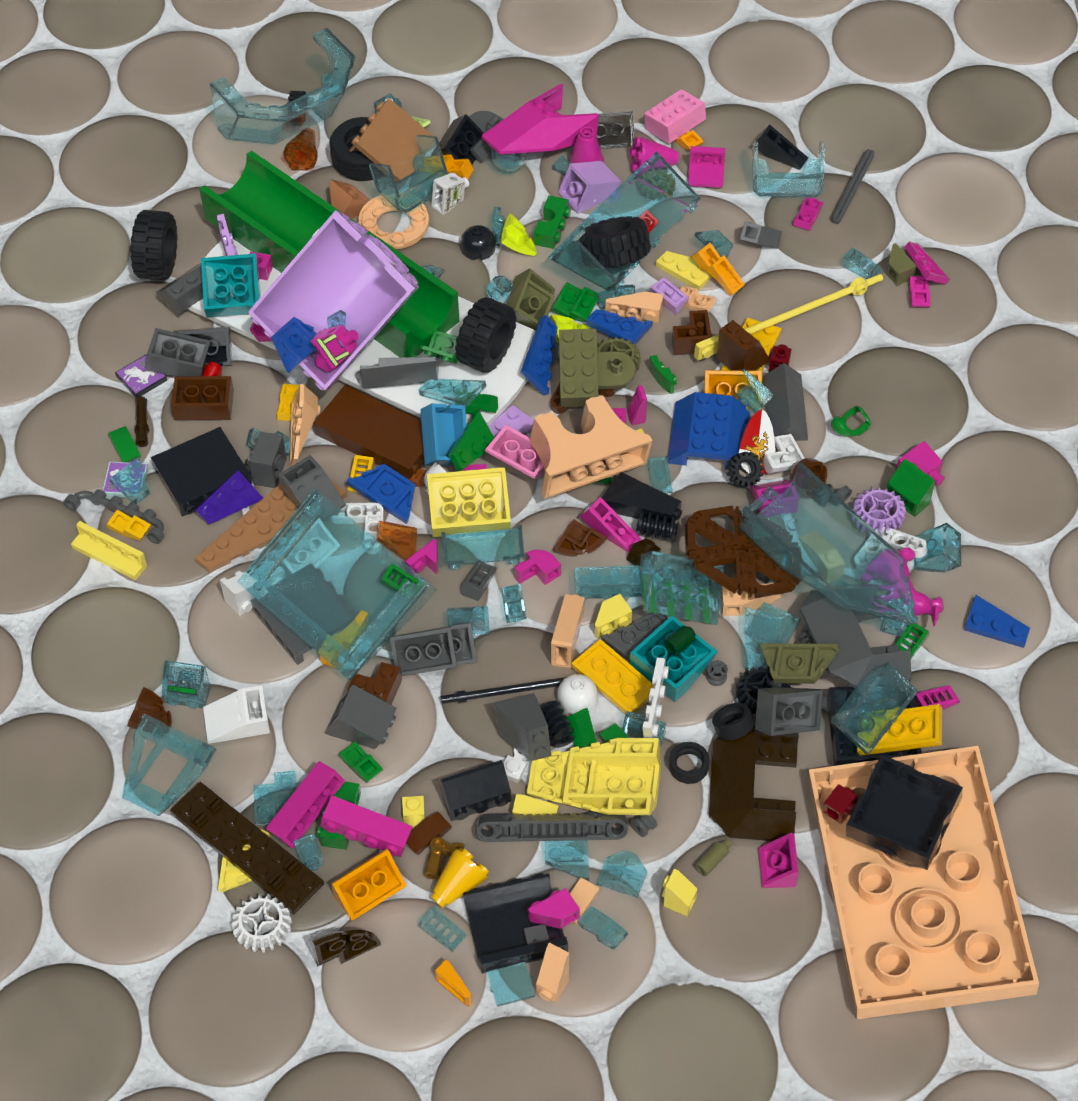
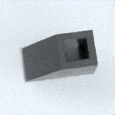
M745 222L740 239L778 249L782 231Z

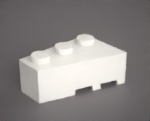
M270 557L250 565V570L243 573L241 571L235 572V576L228 580L225 577L220 579L225 603L239 616L252 609V599L286 579L284 570Z

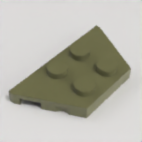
M761 643L760 645L775 683L815 684L840 650L838 644Z

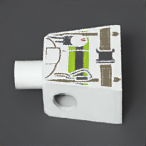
M455 173L434 179L431 207L443 215L463 201L464 190L469 187L468 179L465 177L461 178Z

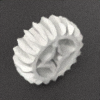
M259 893L258 899L250 896V902L243 900V907L236 908L237 914H233L234 922H232L231 926L234 930V937L238 938L237 941L240 945L244 944L246 950L252 947L253 952H256L258 948H261V951L264 953L267 947L273 951L274 944L281 946V939L287 940V932L291 931L290 924L292 919L288 908H285L282 902L279 903L276 897L271 900V895L268 894L265 898H262V895ZM269 911L276 914L279 917V921L274 920L273 917H270ZM249 926L250 929L254 930L255 935L248 933L244 927Z

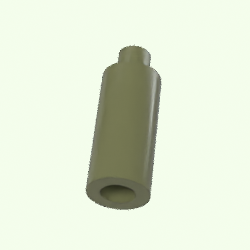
M725 839L723 842H717L695 864V869L702 876H707L729 854L728 849L732 846L731 842L728 839Z

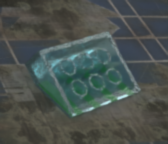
M655 551L641 555L639 575L645 612L666 616L672 615L676 618L717 625L722 586L696 570V567L692 566L694 559L688 560L684 557ZM723 565L713 566L723 573Z

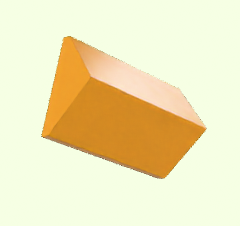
M705 370L704 393L734 396L746 406V409H761L762 371Z
M388 849L383 850L331 883L334 898L351 921L407 886Z

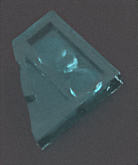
M588 840L545 841V864L579 879L583 878L589 881Z

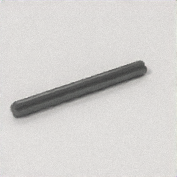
M867 149L832 215L831 221L833 223L839 224L874 157L875 152L873 150Z

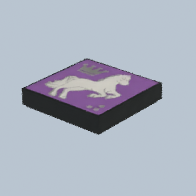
M147 355L115 372L116 377L135 398L146 394L167 381L165 374L146 370Z

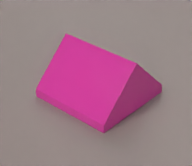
M789 833L759 847L762 887H796L799 872L794 833Z

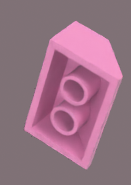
M507 425L502 428L485 449V452L534 479L543 478L545 475L543 463L530 443V438Z

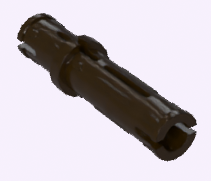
M143 396L135 399L136 425L134 426V431L136 433V445L139 447L148 445V433L150 430L147 424L148 400Z

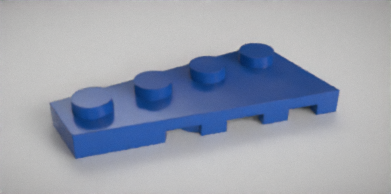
M547 315L540 318L521 369V373L543 396L549 394L550 388L547 387V384L551 380L552 374L549 372L550 364L553 363L552 349L555 348L558 328Z

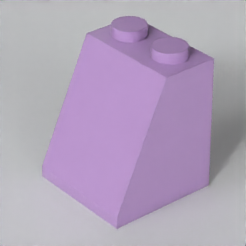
M602 161L571 163L558 193L563 198L569 199L570 206L577 213H581L614 197L621 181Z

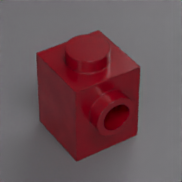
M838 784L825 800L823 813L842 824L848 815L851 816L856 806L857 795L850 788Z

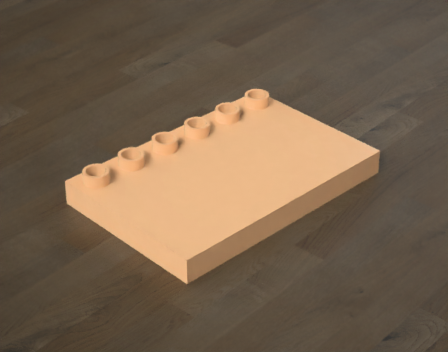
M979 746L892 758L911 766L919 772L937 776L963 787L961 801L928 870L846 837V824L850 815L840 824L823 813L825 800L838 784L854 791L857 795V804L867 789L869 778L878 760L809 769V786L857 1019L1037 995L1039 981Z

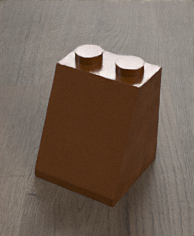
M734 320L719 329L717 359L730 370L756 371L769 362L770 358L761 343Z

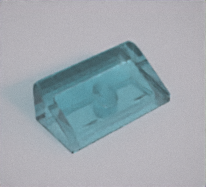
M627 711L622 730L629 737L644 738L643 723L646 721V717ZM657 720L656 724H659L658 737L654 738H659L661 746L666 734V723Z

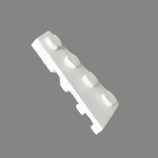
M657 658L652 680L654 687L650 689V706L647 705L646 721L643 723L644 738L658 737L659 724H656L657 717L661 718L662 705H659L660 698L665 697L666 686L663 685V681L668 679L669 666H666L664 658Z

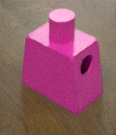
M925 441L898 459L897 468L906 458L911 463L916 464L924 473L930 475L935 480L936 486L941 485L945 479L940 474L943 464L942 460Z

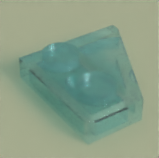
M139 458L109 478L110 483L135 504L150 494Z

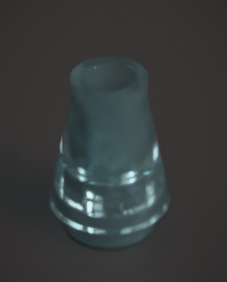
M746 385L737 392L738 401L754 413L763 408L752 387L749 388Z

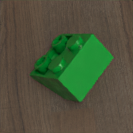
M905 458L887 483L888 492L894 491L895 496L900 495V501H904L906 511L915 517L930 505L935 480L920 470L916 464L911 463Z

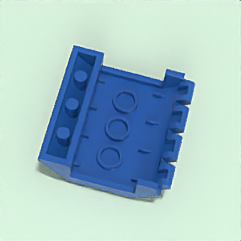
M694 392L676 401L667 464L687 466V458L689 456L726 460V470V466H729L727 462L732 459L733 455L738 454L744 430L750 419V412L746 410V406L734 396Z

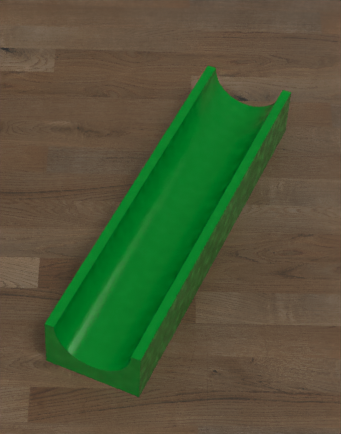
M252 150L246 154V165L241 177L228 191L218 195L205 185L199 189L205 219L219 228L217 215L224 214L228 231L232 233L233 239L251 252L271 255L273 268L280 273L285 270L334 211H339ZM368 231L367 235H372L375 238L377 237L376 235ZM377 237L409 269L407 273L412 274L416 278L419 288L378 333L374 340L400 358L417 357L425 351L420 349L421 345L429 347L434 330L446 333L460 322L458 292Z

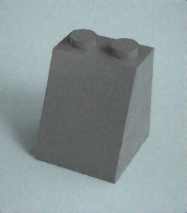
M352 685L340 699L325 734L352 743L356 741L359 745L376 749L380 743L382 745L385 743L389 735L386 731L395 722L396 716H394L397 708Z
M535 693L494 703L498 734L503 740L530 761L551 756L548 725Z

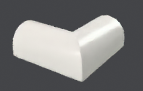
M792 434L774 437L775 447L778 452L765 454L763 465L765 471L771 474L791 470L798 461L805 458Z

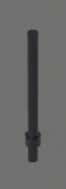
M563 678L465 692V690L457 691L456 694L441 696V703L458 702L459 704L466 703L467 700L557 687L563 681Z

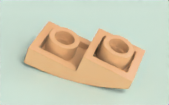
M682 286L679 289L689 297L684 306L694 311L708 310L709 312L716 303L713 296L701 295L697 288Z

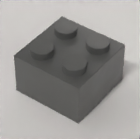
M260 431L258 439L256 438L254 441L253 453H250L248 457V465L251 467L250 476L253 478L254 485L275 488L279 482L278 474L283 471L287 460L283 435Z

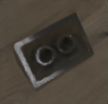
M633 111L599 114L597 139L601 149L634 146Z

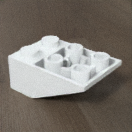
M262 685L240 689L203 707L208 744L270 733Z

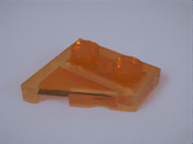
M379 520L376 541L404 560H407L416 553L417 528Z

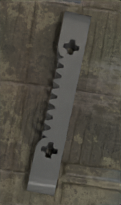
M599 812L581 813L580 815L575 813L559 815L555 813L553 816L550 814L545 816L529 814L525 816L524 814L494 813L483 814L477 822V836L484 842L619 840L628 833V823L625 815H607ZM615 823L622 824L619 828L612 827ZM490 825L492 829L485 830L482 827Z

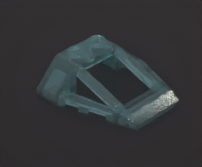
M144 714L134 733L133 740L135 741L133 751L130 753L131 762L129 772L126 774L122 798L160 816L201 776L210 763L216 748ZM148 739L156 743V746L137 771L145 741ZM164 748L189 760L165 795L140 783Z

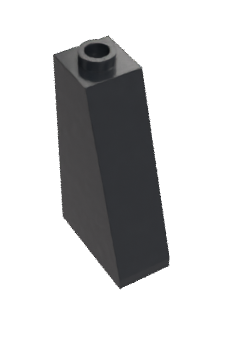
M623 472L619 473L601 497L618 515L638 519L640 512L643 510L644 517L651 512L652 518L659 514V519L662 520L664 515H666L667 522H669L672 517L678 521L682 515L680 500Z

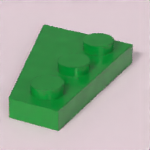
M480 411L474 412L472 420L464 428V433L458 438L448 454L457 471L463 470L486 453L485 449L494 439Z

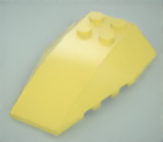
M615 738L603 744L596 742L592 743L589 747L579 748L578 746L571 748L570 751L561 752L559 750L551 752L549 757L532 761L527 795L607 815H651L657 807L661 774L659 738Z

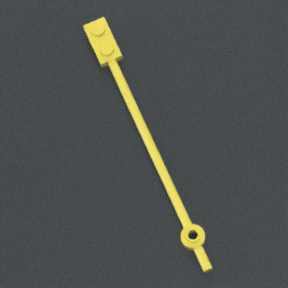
M878 274L866 280L863 277L856 278L849 287L750 326L745 330L753 334L852 293L855 296L863 295L867 291L868 286L883 281V276ZM719 334L696 343L694 357L697 361L709 358L717 353Z

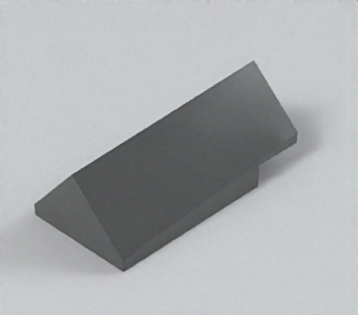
M379 358V365L360 366L362 387L367 389L438 381L439 358Z
M783 363L764 375L766 412L773 427L774 437L792 434L795 441H808L802 376Z
M471 622L390 637L394 666L401 667L402 676L456 668L457 665L477 662Z

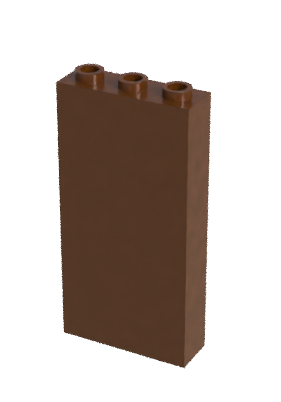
M347 385L342 387L313 423L315 435L356 455L373 457L375 464L379 466L385 464L408 480L413 474L416 475V471L425 463L421 420Z

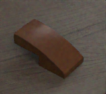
M436 812L411 830L407 844L417 855H420L430 845L433 838H442L452 826L439 812Z

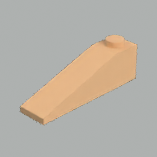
M300 384L291 403L289 468L296 464L314 420L320 414L318 397L304 384Z

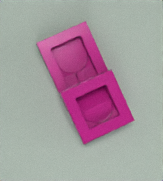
M910 276L911 306L930 307L928 280L924 277Z

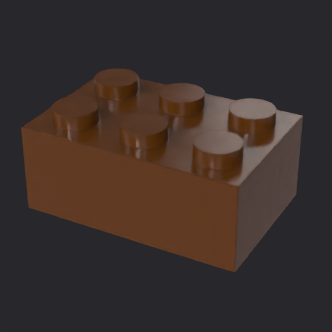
M175 376L171 402L174 420H231L234 394L231 376Z

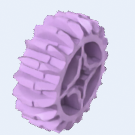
M871 487L869 492L864 490L854 501L852 510L854 522H857L858 527H863L864 532L869 530L871 535L877 528L879 536L882 533V527H885L887 531L890 528L899 529L905 520L906 509L904 501H900V495L895 496L894 491L888 492L887 488L881 490L878 487L877 490H874ZM865 507L869 508L868 512L865 511ZM892 510V512H893L894 515L891 516V515L889 514V513H890L889 511Z

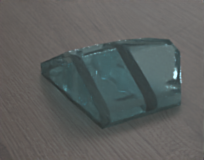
M719 230L696 232L694 234L704 246L711 243L720 257L725 256L727 258L734 245Z
M622 851L606 858L596 885L638 898L647 875V870L636 854Z

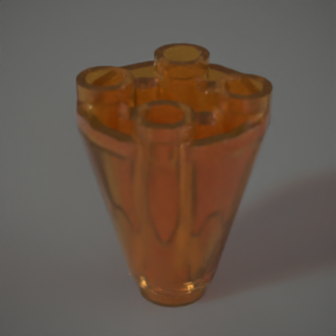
M306 128L286 144L283 153L290 169L308 170L315 167L318 151L314 130Z

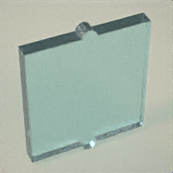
M525 962L487 972L491 984L490 992L494 994L497 1007L535 997L531 983L532 977L529 976Z

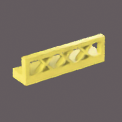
M81 521L77 523L79 535L71 543L72 549L134 580H137L146 569L147 563L143 552Z

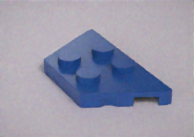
M295 317L271 337L288 373L316 349L311 342L317 334L313 331L314 327L304 324Z
M385 464L376 467L374 470L365 471L361 476L354 479L352 477L347 479L346 484L372 502L382 505L384 510L405 524L409 522L415 490L414 483Z

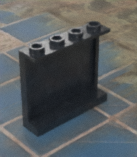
M221 427L151 457L153 469L156 474L159 473L177 503L182 517L194 513L195 509L236 470L252 485L250 473Z
M536 874L531 878L523 880L514 879L509 883H496L487 888H474L469 890V892L463 893L464 904L482 974L543 960L549 943L568 952V941L566 936H564L562 928L546 926L549 940L527 945L524 935V928L541 925L530 922L528 919V908L536 901H543L549 898L553 893L549 874Z

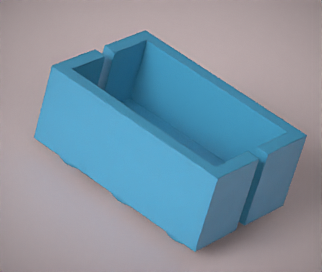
M431 403L420 409L425 465H433L436 462L440 466H454L448 454L465 431L464 428L467 425L465 405L450 404L447 406V404Z

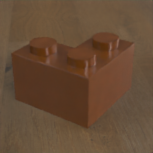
M708 310L689 311L688 325L673 326L672 345L674 355L694 354L696 343L712 337Z
M381 662L374 678L354 673L347 691L352 685H355L392 705L402 682L401 667Z

